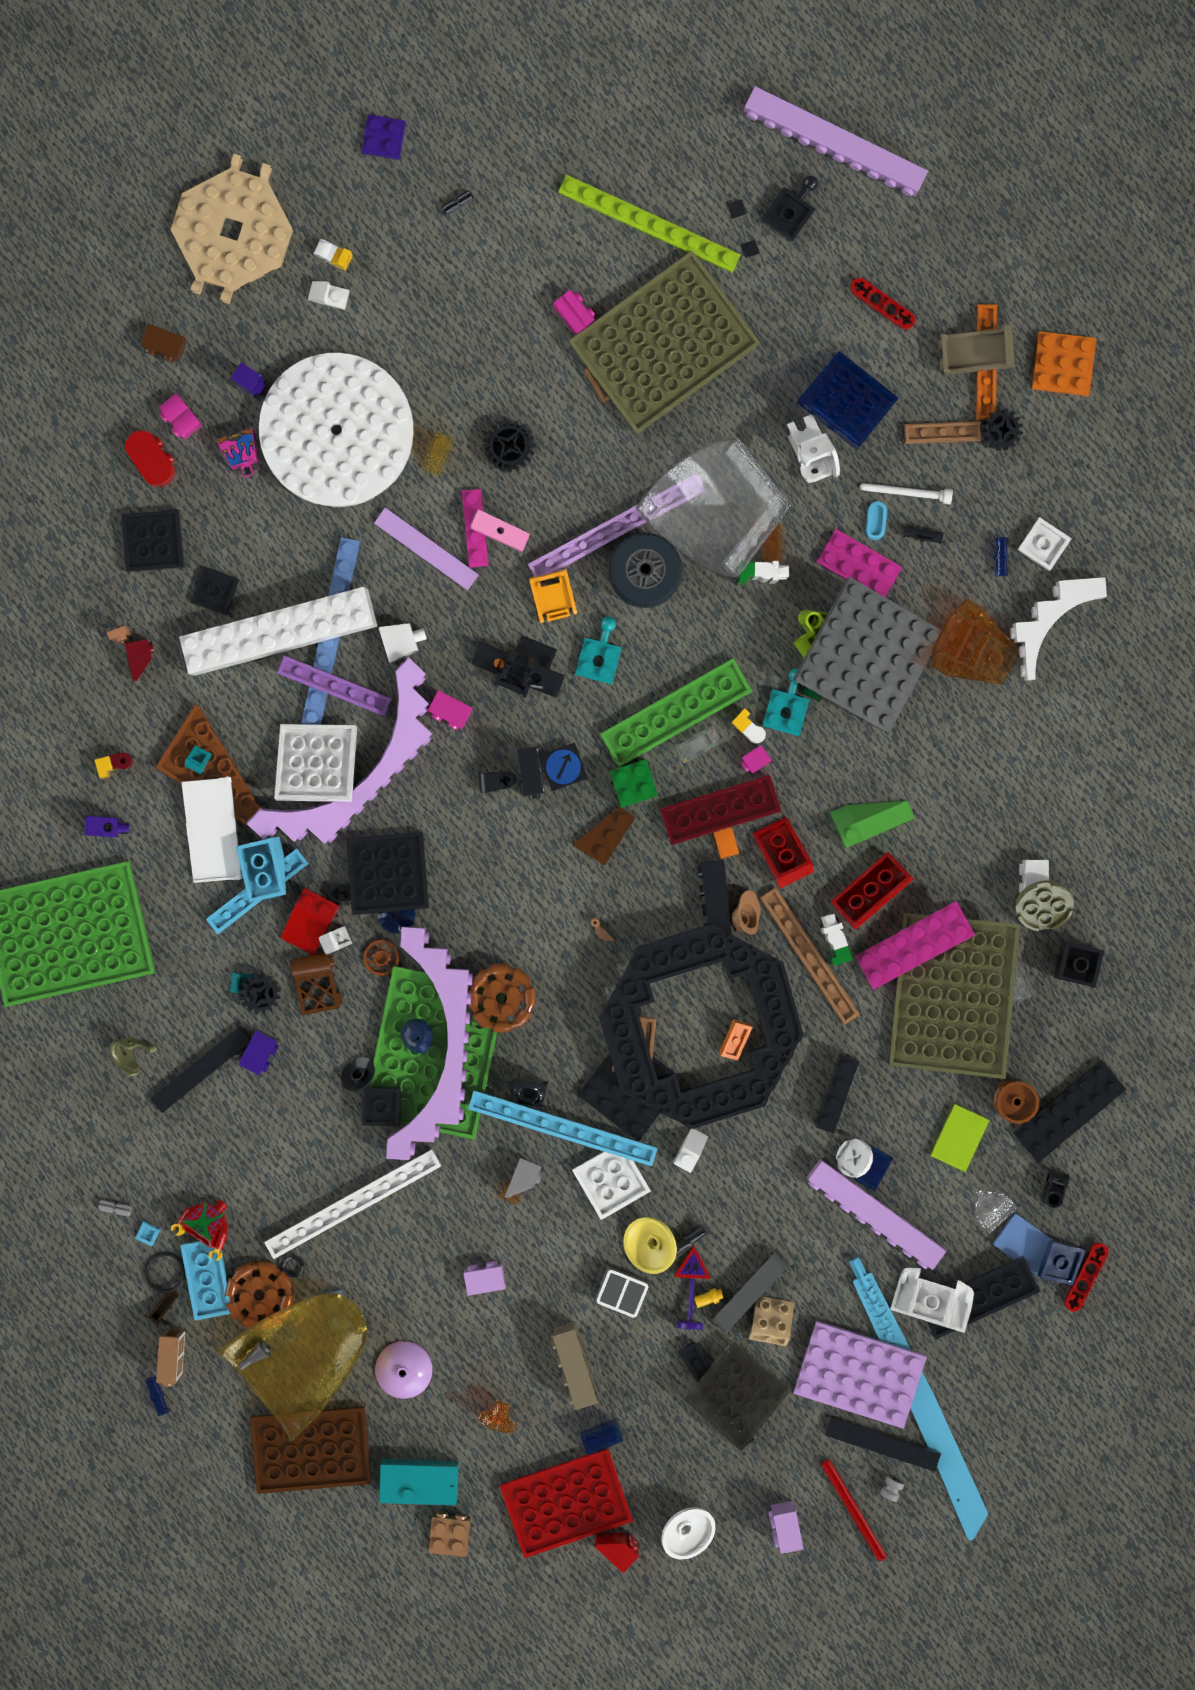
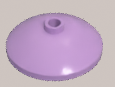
M409 1341L395 1342L383 1349L378 1356L375 1365L376 1379L380 1387L387 1394L401 1399L412 1398L419 1395L428 1386L432 1377V1362L427 1352L418 1344ZM405 1370L406 1375H400L399 1371Z

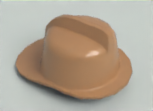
M745 891L741 895L739 906L731 913V921L735 932H746L752 935L758 931L761 908L758 896L753 891Z

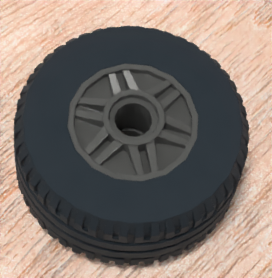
M653 533L634 534L622 541L611 556L609 578L612 588L624 602L631 606L652 608L661 605L673 596L681 581L682 563L679 553L662 536L660 537ZM642 567H648L651 572L649 574H643L641 573L640 569Z

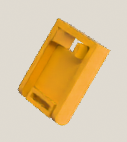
M567 569L529 578L540 623L544 622L542 614H546L548 621L570 616L568 609L572 607L573 614H577ZM559 577L560 582L542 587L540 585V581Z

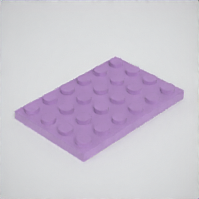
M816 1320L793 1393L904 1429L927 1355Z

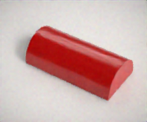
M887 852L832 899L830 903L845 921L856 930L914 879Z

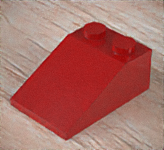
M787 817L752 833L779 889L814 873L813 863Z
M307 887L304 888L282 933L281 939L311 955H315L321 944L319 937L327 933L341 905Z

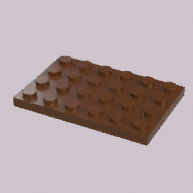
M365 1406L255 1415L250 1417L257 1494L372 1483Z

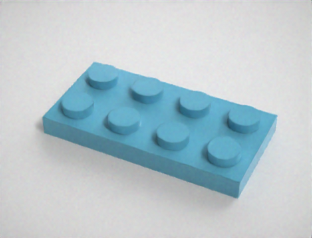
M200 1241L181 1244L194 1320L230 1314L225 1304L230 1303L229 1296H224L227 1287V1275L223 1256L221 1260L216 1261L218 1255L214 1252L213 1257L210 1259L209 1253L215 1249L214 1246L211 1249Z

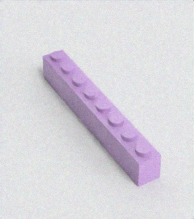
M820 1159L807 1176L810 1186L817 1191L819 1188L826 1192L824 1196L832 1202L834 1200L840 1202V1207L848 1213L850 1211L855 1213V1218L861 1223H869L872 1226L870 1229L879 1236L881 1233L887 1236L886 1241L894 1247L898 1244L903 1248L902 1252L910 1258L912 1256L918 1259L917 1263L923 1268L927 1269L929 1267L933 1270L946 1253L943 1247Z

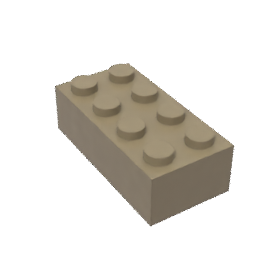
M576 1322L553 1328L550 1340L553 1350L557 1349L558 1352L556 1353L559 1369L563 1368L562 1380L564 1386L569 1387L568 1399L570 1405H574L575 1410L597 1404L598 1393Z

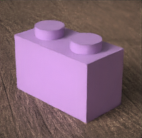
M497 1261L486 1263V1266L483 1267L475 1264L467 1266V1269L464 1270L467 1296L506 1289L502 1263L498 1264Z

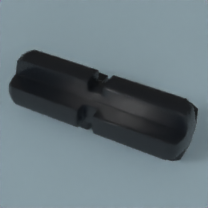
M467 190L457 196L455 200L452 199L442 205L443 212L448 216L458 210L460 206L463 207L473 201L471 192Z

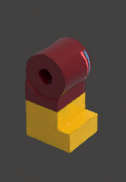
M118 753L96 759L95 763L99 778L110 777L109 771L131 768L134 763L133 757L128 753Z

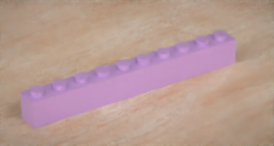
M756 86L745 105L744 113H746L749 119L754 121L758 119L764 122V126L770 129L775 127L781 130L782 135L789 138L791 136L797 138L798 142L802 145H811L816 147L815 150L821 154L828 153L832 155V158L837 162L843 163L844 161L850 164L853 170H863L867 172L868 177L875 180L879 178L885 181L884 184L890 188L897 187L902 189L901 192L907 196L917 195L928 173V170Z

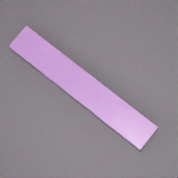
M384 508L374 522L375 525L467 591L479 576V574L387 508Z

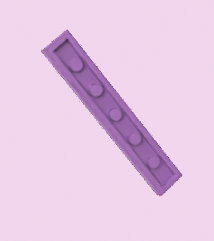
M285 655L277 671V674L382 716H385L392 699Z

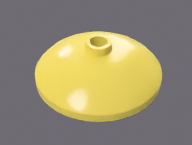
M642 1217L633 1221L625 1231L624 1249L628 1259L636 1268L645 1273L658 1274L667 1270L673 1264L677 1252L676 1241L671 1230L663 1222L652 1217Z

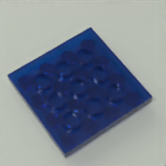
M838 351L796 403L855 450H858L899 397Z

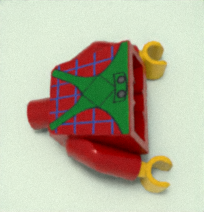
M219 1199L214 1206L203 1202L186 1208L179 1218L178 1224L171 1226V1231H175L178 1227L179 1232L176 1236H181L186 1231L212 1249L214 1246L215 1249L209 1253V1258L211 1259L215 1252L218 1255L216 1261H219L223 1256L220 1250L223 1249L227 1239L228 1224L226 1216L223 1214L227 1205Z

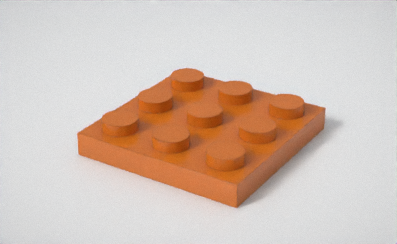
M1039 331L1031 390L1089 396L1096 338Z

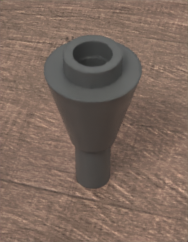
M259 1340L247 1355V1358L238 1364L239 1368L244 1370L251 1363L271 1356L269 1344L266 1341L262 1342Z

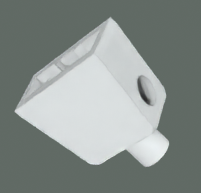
M410 623L379 627L390 664L419 651L416 642L427 639L424 628L413 631Z

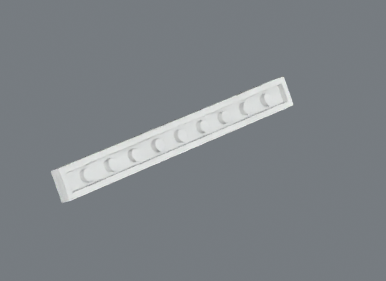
M433 1149L268 1239L264 1243L272 1258L275 1259L441 1167V1163Z

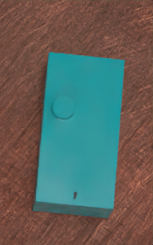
M382 1459L380 1469V1503L457 1505L459 1461Z

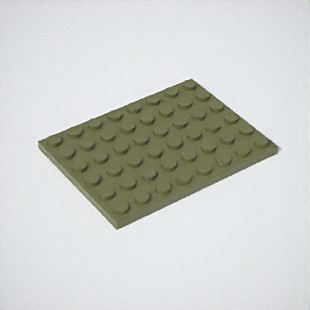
M690 251L568 341L636 435L761 344L693 251Z
M904 913L902 930L929 915ZM967 919L976 934L975 936L898 976L889 1066L1006 1079L1021 924Z

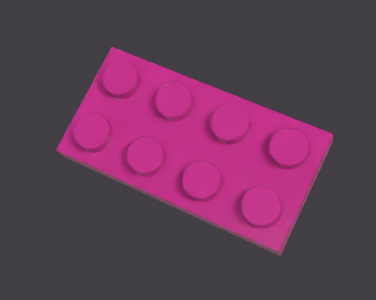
M837 529L817 561L819 565L846 580L847 577H851L886 597L902 569L900 565Z

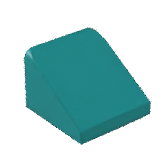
M195 745L185 760V767L198 774H202L212 754Z
M232 973L230 992L240 993L239 989L244 988L242 981L247 983V976L253 979L254 974Z

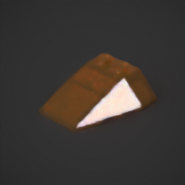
M965 599L948 615L943 625L942 631L932 649V668L948 677L1003 685L1019 653V649L999 629L998 624L988 616L987 611L982 606L969 599ZM1004 667H1005V670H1004V672H1003V674H1002L1000 680L998 681V679H999V677H1000V675H1001V673H1002V671H1003V669H1004Z

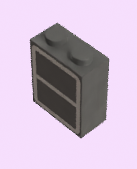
M608 1264L606 1269L602 1268L600 1272V1285H595L591 1296L594 1297V1303L637 1320L651 1285L650 1281Z

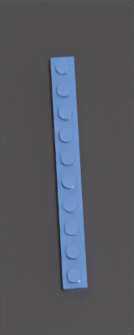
M341 537L329 596L350 591L360 541ZM340 637L318 643L313 667L330 674L333 673ZM309 686L301 725L322 724L327 693Z

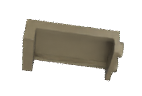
M1005 325L1001 329L953 335L943 333L941 334L942 339L938 340L939 351H943V358L940 359V369L944 370L945 375L1015 367L1012 325Z

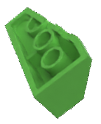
M908 801L846 805L829 812L844 848L915 818Z

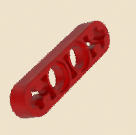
M857 278L852 282L850 286L851 293L899 328L908 330L913 327L915 316L909 310L863 278ZM860 283H862V284H863V287H862V288H863L865 291H867L868 288L871 289V290L868 292L866 298L863 297V295L865 294L864 291L859 290V291L857 292V291L855 290V289H856L855 284L859 285ZM878 294L880 297V302L876 304L872 303L870 301V295ZM893 305L896 312L889 315L886 313L885 307ZM901 310L902 313L900 315L903 318H906L907 316L910 317L909 322L911 324L907 323L906 325H903L902 318L898 317L897 320L894 318L898 315L899 311Z
M1096 1242L1092 1244L1077 1273L1074 1284L1071 1285L1065 1296L1064 1305L1072 1312H1077L1082 1308L1108 1256V1248L1103 1243ZM1100 1247H1102V1251H1104V1253L1099 1254L1096 1258L1100 1262L1097 1263L1096 1261L1090 1259L1091 1256L1093 1258L1096 1257L1097 1253L1095 1252V1249H1099ZM1093 1263L1095 1265L1093 1273L1086 1272L1085 1267L1087 1264ZM1080 1280H1084L1087 1283V1287L1084 1290L1077 1289V1283ZM1075 1290L1078 1294H1081L1082 1297L1080 1298L1079 1296H1077V1306L1073 1305L1072 1307H1070L1071 1304L1069 1303V1300H1074L1076 1295L1073 1293V1291Z

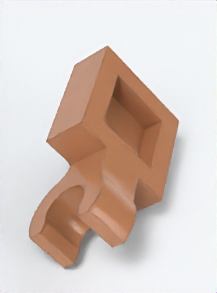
M123 626L107 632L109 640L116 641V643L121 642L124 645V642L130 641L127 636L131 635L129 627Z

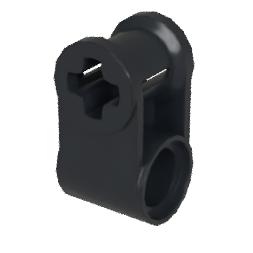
M509 771L478 774L480 793L508 789L514 786L516 782L515 775ZM505 775H507L508 778H511V781L508 782V786L505 782H502V779L505 778Z
M1052 1169L1048 1171L1042 1198L1046 1205L1052 1208H1058L1062 1205L1065 1191L1069 1184V1174L1056 1173ZM1051 1194H1056L1057 1196L1054 1203L1049 1202Z

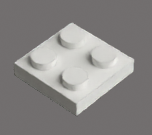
M1039 517L1017 551L1047 571H1050L1072 538Z

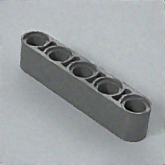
M772 1251L770 1253L771 1256L768 1259L766 1258L757 1267L758 1270L755 1273L753 1272L744 1281L745 1284L742 1287L740 1286L731 1295L732 1298L729 1301L726 1300L718 1309L719 1312L711 1317V1320L724 1332H727L787 1268L788 1263L777 1252Z

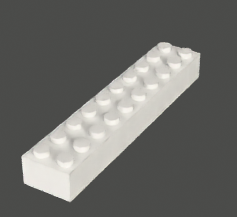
M361 587L180 636L179 638L188 674L196 676L377 627L369 591L367 588Z

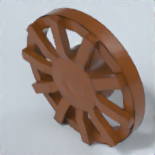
M387 940L372 942L365 949L363 956L366 968L378 976L392 973L393 968L388 964V961L395 962L394 966H398L400 959L396 946ZM379 943L380 950L378 951L373 945ZM382 943L388 944L385 950L382 948ZM391 946L394 949V951L391 953H387ZM372 948L375 954L368 953L369 949ZM396 954V960L389 958V956ZM367 956L374 957L373 960L367 963ZM375 962L376 965L374 966V968H370L368 964ZM378 965L381 966V973L375 971ZM384 965H386L390 970L384 972Z

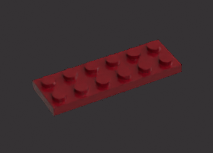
M768 775L660 808L670 844L673 846L780 813L781 808L771 776Z

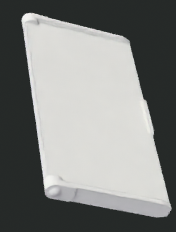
M229 776L182 782L193 883L243 879L236 846L239 845L232 781Z

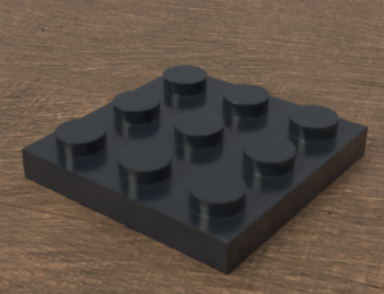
M180 510L121 514L126 572L185 568Z

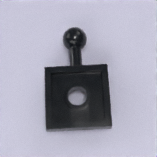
M812 175L805 177L803 188L797 196L784 187L761 220L793 242L815 211V208L803 200L809 191H814L818 187L817 178ZM791 210L794 217L792 219H785L783 212Z

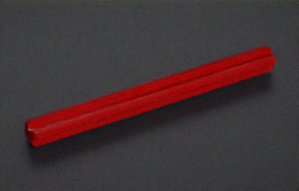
M829 1459L821 1463L823 1470L876 1559L879 1562L883 1561L887 1557L886 1553Z

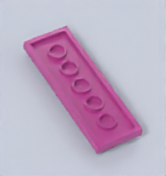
M955 901L859 953L855 957L874 990L976 934L958 902Z

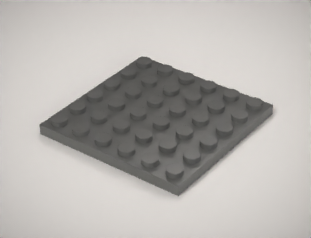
M847 577L793 680L879 729L890 733L944 631L855 579Z

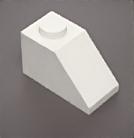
M690 1129L673 1160L674 1164L691 1173L702 1153L708 1136L696 1129Z

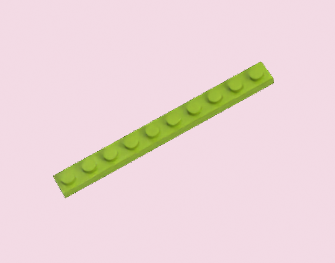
M567 174L558 191L560 195L684 252L689 253L693 251L698 258L730 273H733L741 254Z

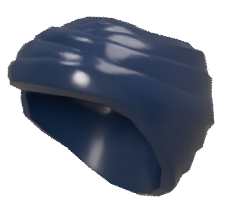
M411 1019L402 1026L400 1036L406 1048L414 1053L421 1054L427 1052L431 1046L433 1032L426 1021Z

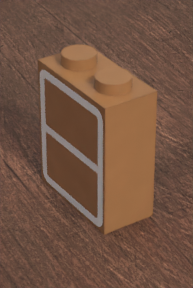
M165 1329L159 1336L156 1383H162V1386H173L182 1376L185 1330Z

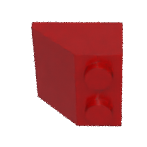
M625 1532L598 1533L595 1535V1548L622 1573L639 1557L638 1540L632 1534L628 1536Z

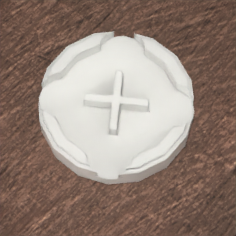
M859 1139L845 1141L839 1147L836 1154L838 1169L842 1174L852 1178L864 1175L870 1169L873 1161V1153L870 1146Z

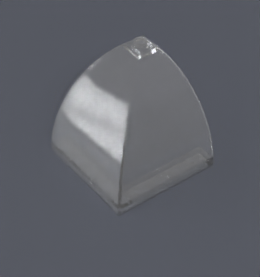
M728 438L706 445L674 465L651 487L636 506V509L660 536L667 539L682 554L714 572L738 578L790 509L791 504L739 438Z

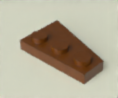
M619 807L575 842L573 846L605 866L634 821L635 816Z

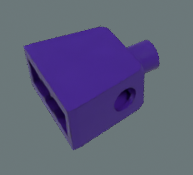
M86 816L85 835L117 837V833L129 834L130 823L118 822V818ZM112 824L113 829L105 830L104 825Z

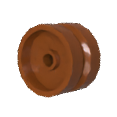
M1008 1079L996 1087L993 1093V1105L1001 1117L1011 1123L1021 1124L1028 1122L1035 1116L1039 1109V1098L1037 1092L1029 1084L1020 1079ZM1018 1098L1019 1102H1016V1105H1014V1100Z

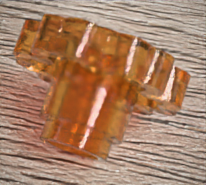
M496 1401L490 1411H480L477 1421L487 1428L506 1434L508 1432L513 1433L516 1423L508 1418L510 1405L502 1401Z

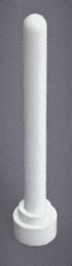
M862 483L860 485V489L863 491L939 499L943 504L951 505L953 489L946 488L938 492Z

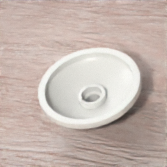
M690 1507L677 1512L669 1519L663 1529L661 1542L664 1550L669 1556L676 1559H688L700 1554L708 1547L714 1537L715 1521L707 1510L699 1507Z

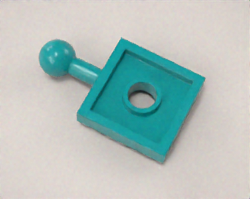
M606 616L601 620L603 631L600 641L589 638L584 639L575 675L612 684L622 647L607 644L610 631L616 627V621L613 617ZM597 655L604 658V664L600 667H596L593 664V658Z
M794 668L789 672L791 682L788 693L772 689L762 724L763 727L800 736L810 699L795 695L798 683L793 679L799 668ZM788 707L791 710L789 718L781 716L780 711L782 708Z

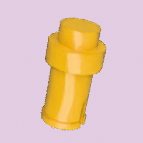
M713 1288L710 1289V1292L694 1296L697 1307L700 1308L711 1303H720V1300L724 1299V1295L721 1289Z

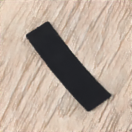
M743 200L728 204L732 219L746 214ZM755 240L740 244L745 258L760 253Z

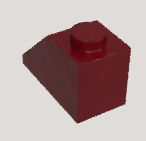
M147 638L124 642L133 682L139 679L152 659L151 653H154L153 643L148 642Z

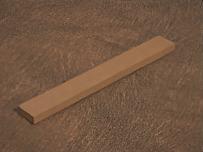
M774 887L759 898L842 1023L845 1025L859 1016L860 1013L777 888Z

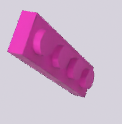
M481 489L462 491L469 567L489 566L486 535L470 528L476 511H483Z

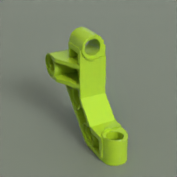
M804 609L799 613L798 621L807 633L799 637L793 644L803 658H805L828 612ZM812 615V621L809 623L808 618Z

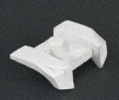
M921 1268L903 1269L890 1310L965 1333L973 1303L974 1292L972 1288L958 1280L956 1289L919 1278Z

